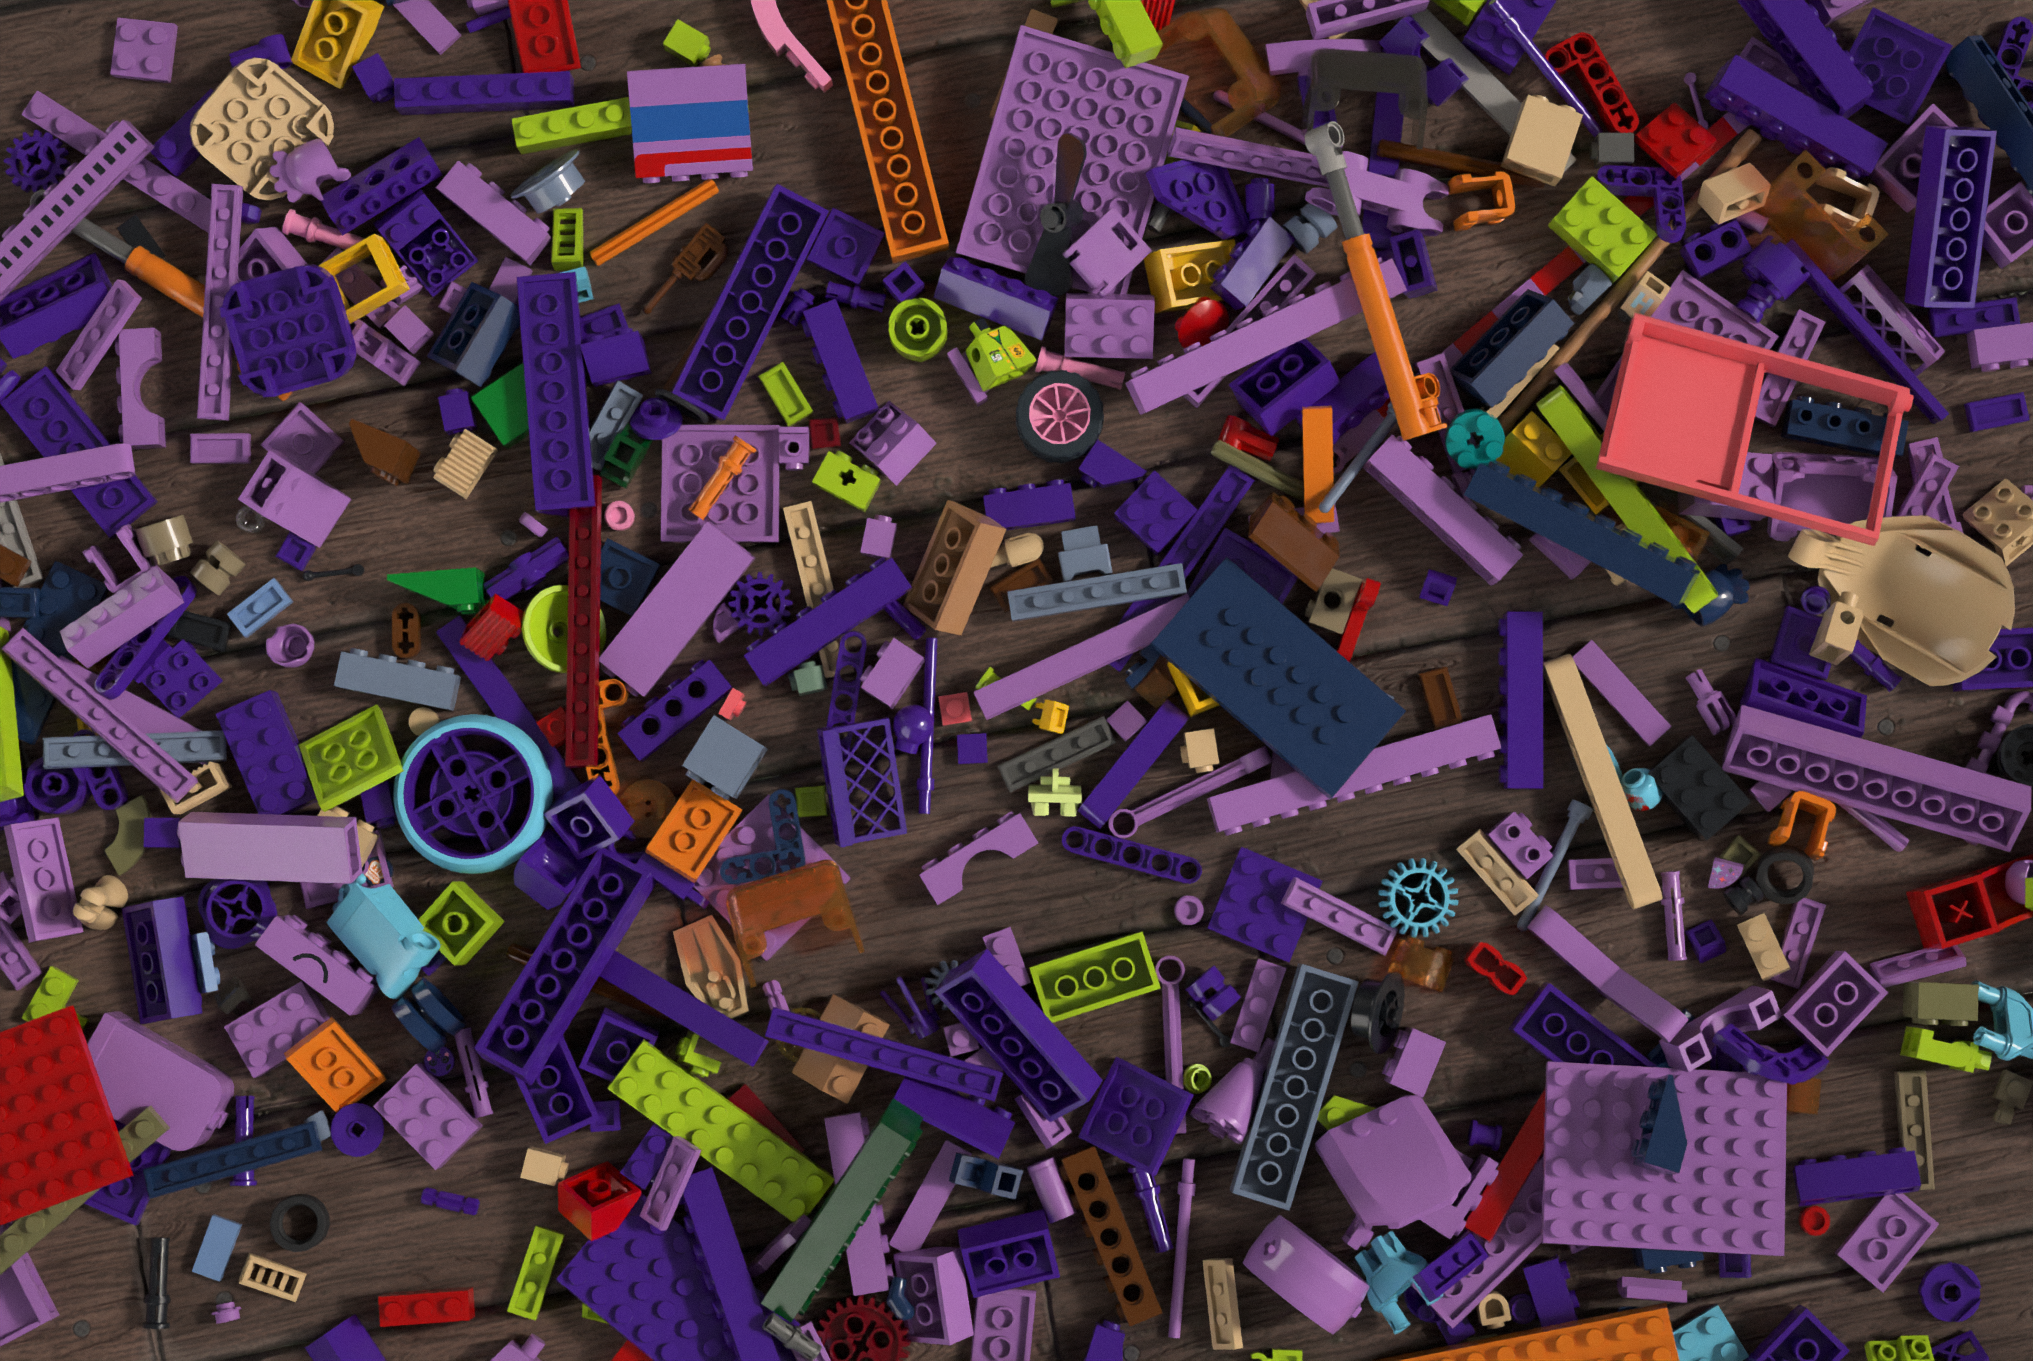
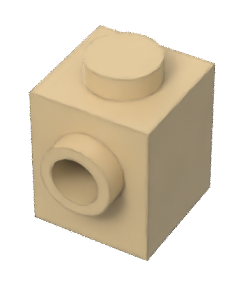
M1214 728L1184 733L1185 745L1180 746L1182 763H1188V768H1195L1196 773L1213 771V765L1219 764Z

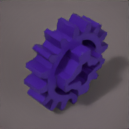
M34 130L33 137L27 132H23L24 140L22 141L14 138L13 142L16 147L14 149L7 147L6 149L11 154V158L4 159V163L11 166L5 172L8 176L14 177L12 180L14 185L17 187L21 185V189L26 193L32 188L33 193L41 190V188L46 190L54 183L58 185L60 183L58 180L60 176L66 177L63 168L71 166V163L63 159V157L67 156L69 152L65 148H60L63 143L58 138L53 140V135L49 132L42 136L39 130ZM52 153L55 155V163L51 160ZM34 160H42L40 165H33ZM19 162H22L24 167L22 173L20 171Z
M758 572L757 579H753L750 574H747V583L744 584L739 580L736 582L740 590H731L730 595L736 600L728 603L730 608L736 609L731 614V618L740 619L737 625L739 629L746 625L748 626L747 633L749 635L756 629L759 636L763 637L765 629H768L771 633L776 624L779 626L784 623L782 617L790 618L791 613L785 610V608L791 607L792 601L785 600V597L790 594V590H781L784 584L782 580L774 583L773 574H770L767 579H763L762 572ZM763 585L768 588L765 591H755L752 587ZM777 595L780 599L779 612L772 607V601ZM743 596L749 602V607L744 613L740 606ZM767 598V609L764 610L760 607L758 610H754L755 599L761 601ZM756 618H766L769 622L755 623L752 621Z

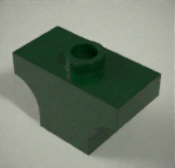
M627 423L624 430L620 434L617 433L605 455V463L600 475L627 489L653 440L639 437L633 432L630 424Z

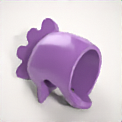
M321 138L310 140L298 146L289 154L284 151H275L273 153V158L277 164L271 166L270 174L275 178H279L274 188L279 193L287 192V199L292 203L299 200L303 194H310L322 201L324 199L319 186L323 181L330 179L345 181L351 177V173L347 168L337 167Z

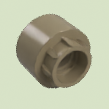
M184 514L135 530L144 558L150 557L153 566L164 565L190 556L191 551L188 544L193 543Z

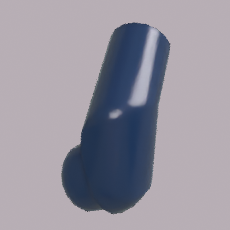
M893 1276L887 1305L898 1319L909 1320L914 1316L915 1308L904 1296L907 1279Z

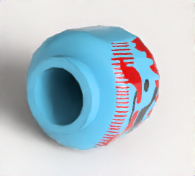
M1647 768L1630 769L1623 775L1620 782L1629 806L1636 811H1647L1654 808L1663 796V792L1655 782L1654 777L1648 774L1650 770Z

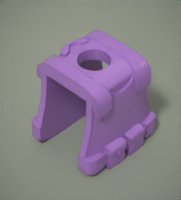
M130 524L116 530V534L141 571L124 582L120 581L100 547L94 545L82 552L89 563H95L106 579L104 580L106 587L112 593H116L154 567L151 560L148 561L147 558H144L141 548L135 540L137 537L135 530Z

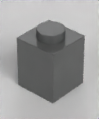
M1598 133L1594 141H1591L1589 145V157L1594 159V168H1601L1606 165L1631 166L1634 162V133Z

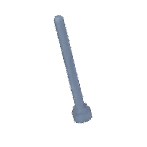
M1391 401L1387 405L1389 408L1386 411L1388 415L1320 503L1319 510L1322 513L1330 511L1396 424L1397 419Z
M1572 799L1567 809L1569 811L1567 815L1569 820L1552 852L1553 857L1548 861L1534 889L1539 896L1525 907L1517 923V928L1520 931H1526V927L1533 920L1580 823L1583 824L1585 819L1589 820L1594 810L1591 807Z

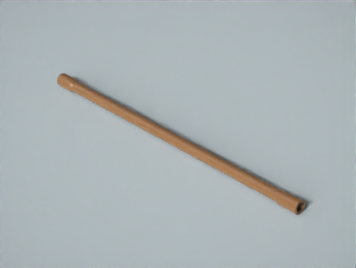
M1748 129L1709 177L1718 176L1737 167L1762 141L1761 137L1755 131ZM1701 187L1684 205L1686 225L1702 208L1697 203ZM1671 220V221L1669 222V224H1668V226L1671 227V230H1673V228H1672V221H1673V220ZM1657 236L1509 409L1498 418L1505 437L1515 426L1517 420L1556 377L1557 374L1554 370L1563 363H1568L1671 243L1665 242Z

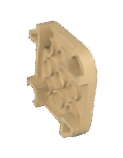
M253 57L242 60L233 67L198 109L190 122L189 135L196 150L233 182L241 185L244 191L259 200H274L283 198L287 192L279 193L274 188L279 178H275L270 174L271 166L277 164L273 158V153L275 151H284L289 154L298 146L321 138L324 144L329 146L333 138L334 122L331 112L325 104L321 103L277 64L268 59Z

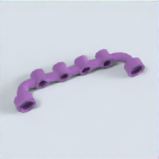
M2016 692L2008 698L2003 707L1999 705L1995 707L1990 717V721L1994 722L1995 725L1991 733L1984 731L1981 735L1977 747L1981 748L1982 751L1978 759L1971 757L1966 766L1967 769L1986 773L1989 762L1998 749L2001 738L2014 716L2016 707L2020 703H2028V710L2033 712L2032 692ZM1964 839L1965 842L1973 846H1976L1978 844L1976 842Z

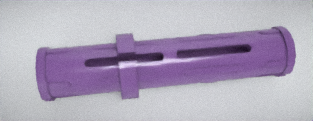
M1680 871L1661 872L1663 899L1660 901L1661 905H1664L1668 961L1687 960L1682 904L1685 901L1684 897H1681ZM1671 888L1673 889L1674 913H1672ZM1674 918H1675V925H1676L1677 944H1675V937H1674V925H1673V919H1674Z
M471 1027L462 1029L454 1037L467 1083L465 1091L470 1095L475 1118L493 1114L487 1092L489 1084L488 1081H484L479 1057L474 1049L475 1043ZM465 1045H467L473 1066L472 1071L468 1061ZM473 1075H475L478 1089L481 1096V1101H479Z

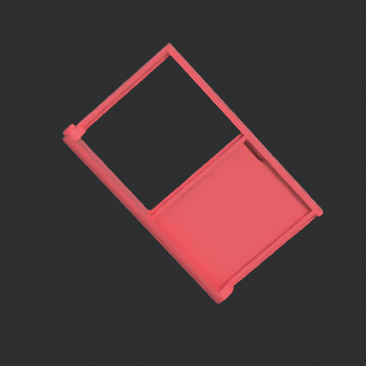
M1634 313L1627 333L1596 469L1875 546L1879 539L1902 415L1904 411H1910L1914 395L1910 394V388ZM1764 373L1800 381L1888 407L1865 529L1738 494Z

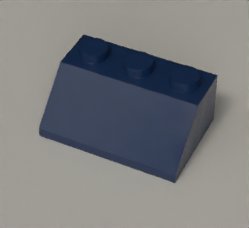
M471 282L427 357L467 381L481 387L484 381L489 378L497 359L505 351L512 334L520 326L519 307L502 295Z

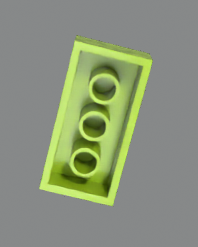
M1143 931L1029 967L1043 1012L1052 1023L1161 988Z

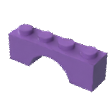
M155 328L122 329L119 333V338L115 339V351L117 355H120V367L116 368L117 383L121 384V396L117 398L118 411L122 413L123 425H119L118 429L120 442L130 444L132 450L166 448L165 419L151 413L143 404L140 395V385L143 376L152 366L162 361L161 332Z
M1012 811L997 820L999 823L998 827L991 831L987 827L972 835L974 839L972 843L964 847L961 842L947 851L949 857L939 862L935 858L922 866L924 872L919 874L937 905L963 890V870L967 862L974 855L986 850H997L1014 859L1038 844V841L1020 813L1014 816Z
M1752 985L1684 1025L1670 1043L1664 1039L1659 1040L1669 1067L1690 1072L1712 1059L1710 1053L1716 1046L1712 1039L1719 1030L1731 1023L1742 1032L1760 1030L1782 1017L1772 990Z

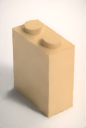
M1528 94L1521 104L1500 167L1555 187L1563 176L1583 114L1577 113L1571 106H1558L1550 103L1544 96H1531Z

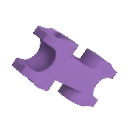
M1342 151L1347 165L1344 171L1359 216L1361 208L1387 215V229L1400 234L1416 229L1424 236H1437L1443 232L1444 224L1425 213L1423 200L1424 198L1436 200L1448 196L1449 186L1426 173L1411 169L1396 170L1394 179L1368 172L1369 160L1367 157L1349 151ZM1312 155L1311 163L1319 167L1316 156ZM1318 187L1306 192L1305 200L1308 203L1321 208L1329 214L1338 216L1330 189Z

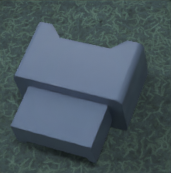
M1097 525L1061 532L1064 551L1059 552L1058 557L1063 582L1072 581L1076 575L1100 572L1104 576L1112 575L1108 544L1101 545Z

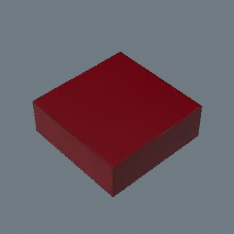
M838 417L809 420L812 450L841 447Z

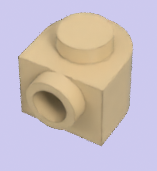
M1492 1290L1476 1306L1478 1321L1482 1326L1486 1325L1487 1329L1505 1326V1321L1511 1320L1507 1300L1496 1291Z

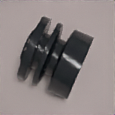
M2025 724L2014 728L2002 740L1996 752V767L2002 779L2031 786V790H2033V763L2028 765L2022 763L2024 761L2022 755L2033 754V724Z

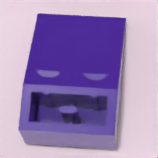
M421 189L407 196L373 223L432 297L478 262L477 258Z

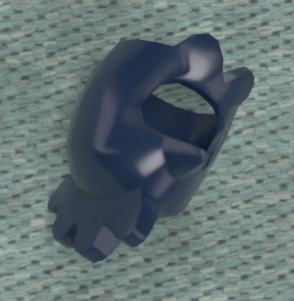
M1720 564L1715 570L1705 572L1704 574L1712 583L1719 596L1695 614L1689 610L1685 603L1679 606L1671 603V606L1674 609H1683L1690 619L1700 627L1712 624L1727 613L1734 603L1743 604L1749 601V595L1746 592L1750 589L1749 582L1746 579H1742L1743 573L1740 569L1728 570L1726 564Z

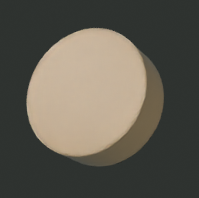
M426 707L414 710L409 717V727L418 736L440 722L438 714Z

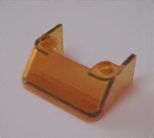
M1216 7L1187 12L1157 32L1163 43L1158 54L1182 38L1194 42L1207 35L1238 78V81L1228 91V101L1234 111L1211 126L1212 135L1228 137L1273 107L1280 100L1281 86L1274 75L1270 76L1269 68L1225 9Z
M820 860L735 887L726 896L727 911L736 945L751 988L757 986L752 958L760 956L765 951L767 940L764 931L821 914L825 926L830 930L841 931L851 928L859 954L865 952L862 935L840 868L832 860Z

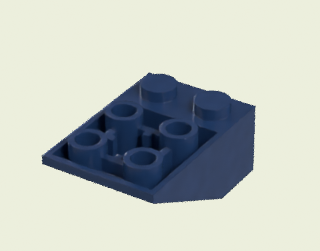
M1667 1074L1658 1077L1656 1082L1652 1081L1647 1094V1098L1651 1099L1648 1111L1644 1110L1641 1115L1639 1127L1643 1128L1640 1140L1636 1139L1634 1141L1631 1156L1635 1157L1633 1165L1661 1174L1673 1175L1680 1173L1687 1147V1139L1673 1075Z

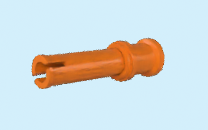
M736 435L733 437L734 442L726 454L719 457V466L703 487L696 500L688 508L689 511L702 520L705 519L709 510L716 503L734 475L741 474V467L750 454H754L757 451Z

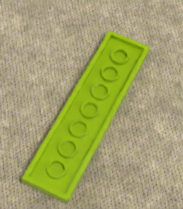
M645 1039L642 1040L608 1086V1090L673 1136H680L701 1149L700 1156L792 1222H795L803 1214L808 1216L834 1182L832 1174Z

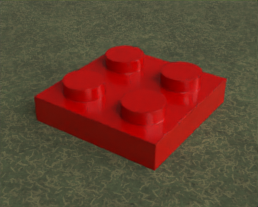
M1675 102L1639 131L1634 138V142L1675 178L1709 151L1717 141V138Z

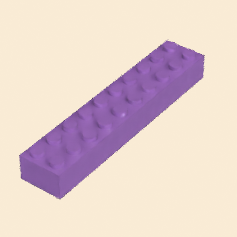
M1741 705L1724 746L1722 769L1726 772L1797 792H1808L1835 803L2008 852L2011 851L2031 811V786L1745 705Z

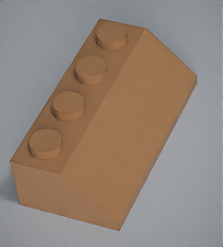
M947 500L911 585L912 590L908 592L903 606L934 630L962 635L1002 542L1006 528L988 516Z

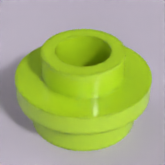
M1202 1064L1188 1066L1183 1074V1084L1191 1093H1202L1211 1085V1073ZM1195 1074L1198 1075V1080L1196 1083H1194Z

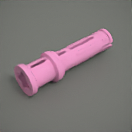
M292 209L288 211L282 233L285 235L291 233L306 238V242L309 243L316 242L317 240L345 250L366 239L351 233H346L342 236L338 229L322 224L319 218L313 217L310 219L296 214V211Z
M1041 346L1035 372L1038 373L1041 370L1046 372L1067 370V372L1071 373L1075 372L1090 382L1117 388L1118 390H1121L1125 376L1124 371L1121 372L1075 360L1072 357H1065V354L1047 351L1046 347Z

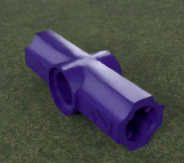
M555 537L534 552L521 555L509 564L508 569L483 585L490 597L497 594L507 601L522 590L526 591L538 585L547 577L548 573L568 562L569 552L559 537Z

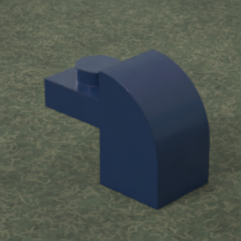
M956 1152L949 1182L1016 1200L1023 1170L983 1157H974Z

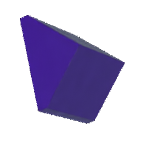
M356 1314L305 1347L313 1361H386Z

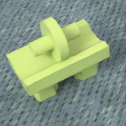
M1053 768L1052 777L1041 776V785L1029 784L1028 802H1031L1033 815H1049V802L1060 803V815L1076 816L1078 803L1082 801L1081 786L1070 785V777H1058L1059 768Z

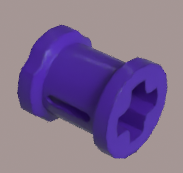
M1471 1120L1467 1145L1473 1146L1478 1144L1498 1151L1502 1136V1126L1497 1124L1493 1127L1478 1124L1477 1120Z

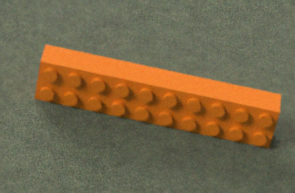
M826 0L892 262L894 264L949 250V242L887 0Z
M1661 1303L1373 1361L1680 1360L1667 1303Z

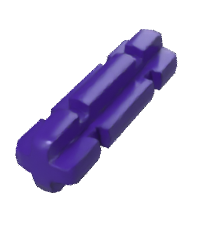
M425 1188L421 1195L422 1204L430 1206L436 1204V1207L461 1212L462 1210L465 1214L476 1215L479 1210L480 1201L475 1198L468 1197L464 1199L462 1195L445 1191L438 1193L436 1189Z

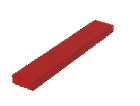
M1545 1089L1497 1168L1499 1171L1497 1177L1490 1186L1487 1185L1482 1193L1481 1202L1466 1220L1464 1229L1488 1243L1493 1239L1544 1153Z

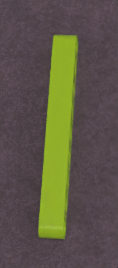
M1559 385L1536 404L1541 413L1628 529L1642 535L1641 541L1648 545L1656 542L1668 548V555L1675 559L1683 556L1695 562L1633 479L1596 469L1603 438L1565 388ZM1697 563L1695 569L1699 570L1700 573L1684 601L1685 605L1694 614L1719 596Z

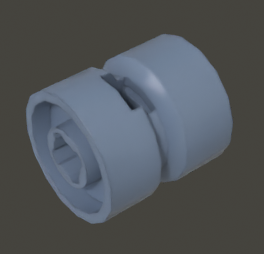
M1310 203L1301 209V216L1294 215L1282 225V228L1295 238L1293 244L1303 254H1308L1319 244L1318 238L1325 239L1338 227L1331 214Z

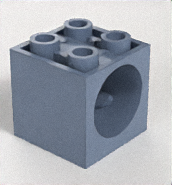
M714 715L682 766L688 769L685 775L702 785L705 781L713 785L711 791L726 800L730 796L737 799L768 749Z

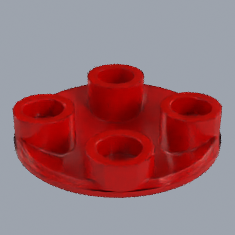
M1206 296L1201 297L1175 323V330L1178 332L1181 346L1186 348L1197 342H1200L1201 346L1211 343L1210 336L1228 328V311L1221 302Z

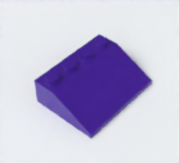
M907 1076L904 1077L894 1097L895 1100L922 1116L923 1121L999 1159L1015 1124V1121L1010 1119L1012 1113L999 1106H996L995 1110L985 1106L986 1100L970 1094L967 1097L956 1090Z

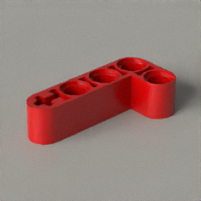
M1584 32L1575 34L1551 47L1544 56L1548 61L1550 57H1557L1561 60L1562 67L1554 68L1560 76L1572 70L1575 71L1609 133H1634L1639 125L1638 115L1592 35ZM1574 44H1584L1588 50L1587 54L1577 53ZM1588 69H1598L1601 72L1602 78L1599 80L1591 78ZM1603 94H1612L1615 97L1616 104L1608 105L1605 103ZM1619 121H1621L1622 123L1627 121L1629 124L1628 127H1619Z

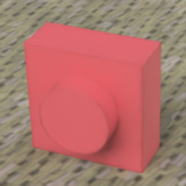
M732 688L718 714L730 721L733 716L738 718L746 705V702L743 701L745 695Z
M967 692L938 697L943 726L972 722Z

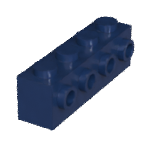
M1797 396L1796 400L1793 399L1787 403L1781 438L1880 456L1888 413H1883V416L1871 414L1872 410L1867 408L1855 407L1854 411L1843 409V404L1825 402V405L1814 403L1813 398ZM1901 420L1894 459L1903 456L1909 421Z

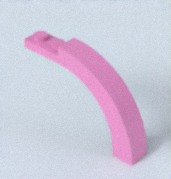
M751 0L760 31L776 56L779 57L787 50L786 57L794 67L797 68L800 65L807 74L804 77L814 89L819 87L824 93L833 86L831 77L788 29L779 13L776 0Z

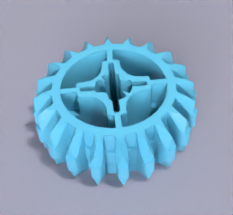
M1413 858L1408 859V869H1406L1402 862L1397 863L1400 873L1397 874L1394 870L1390 869L1388 874L1393 878L1392 882L1387 879H1382L1381 881L1383 885L1389 887L1388 891H1378V895L1387 896V901L1378 903L1379 907H1389V911L1382 914L1383 918L1386 919L1393 915L1394 919L1390 922V927L1394 928L1401 923L1400 934H1405L1408 927H1410V936L1414 938L1418 934V929H1421L1423 937H1428V927L1435 934L1439 933L1440 930L1436 923L1439 922L1445 927L1448 926L1449 922L1443 916L1446 914L1454 917L1455 912L1449 910L1448 906L1458 905V900H1450L1449 895L1457 894L1458 889L1452 888L1448 890L1447 885L1454 882L1453 877L1443 880L1442 877L1446 874L1447 869L1442 868L1436 873L1437 862L1432 861L1429 868H1426L1425 858L1420 859L1418 867H1416ZM1410 874H1424L1422 880L1414 888L1399 884ZM1432 879L1440 888L1441 903H1438L1429 894ZM1422 889L1424 893L1422 896H1425V901L1431 904L1418 903L1415 906L1412 902L1414 900H1411L1412 895L1405 891L1419 893ZM1395 892L1399 893L1407 901L1404 917L1396 907ZM1424 907L1437 912L1431 919L1425 922H1412L1415 915Z

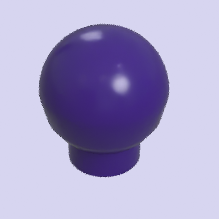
M907 705L896 713L893 722V730L897 736L894 745L896 749L910 754H917L919 744L928 740L933 732L934 722L927 709L919 705Z

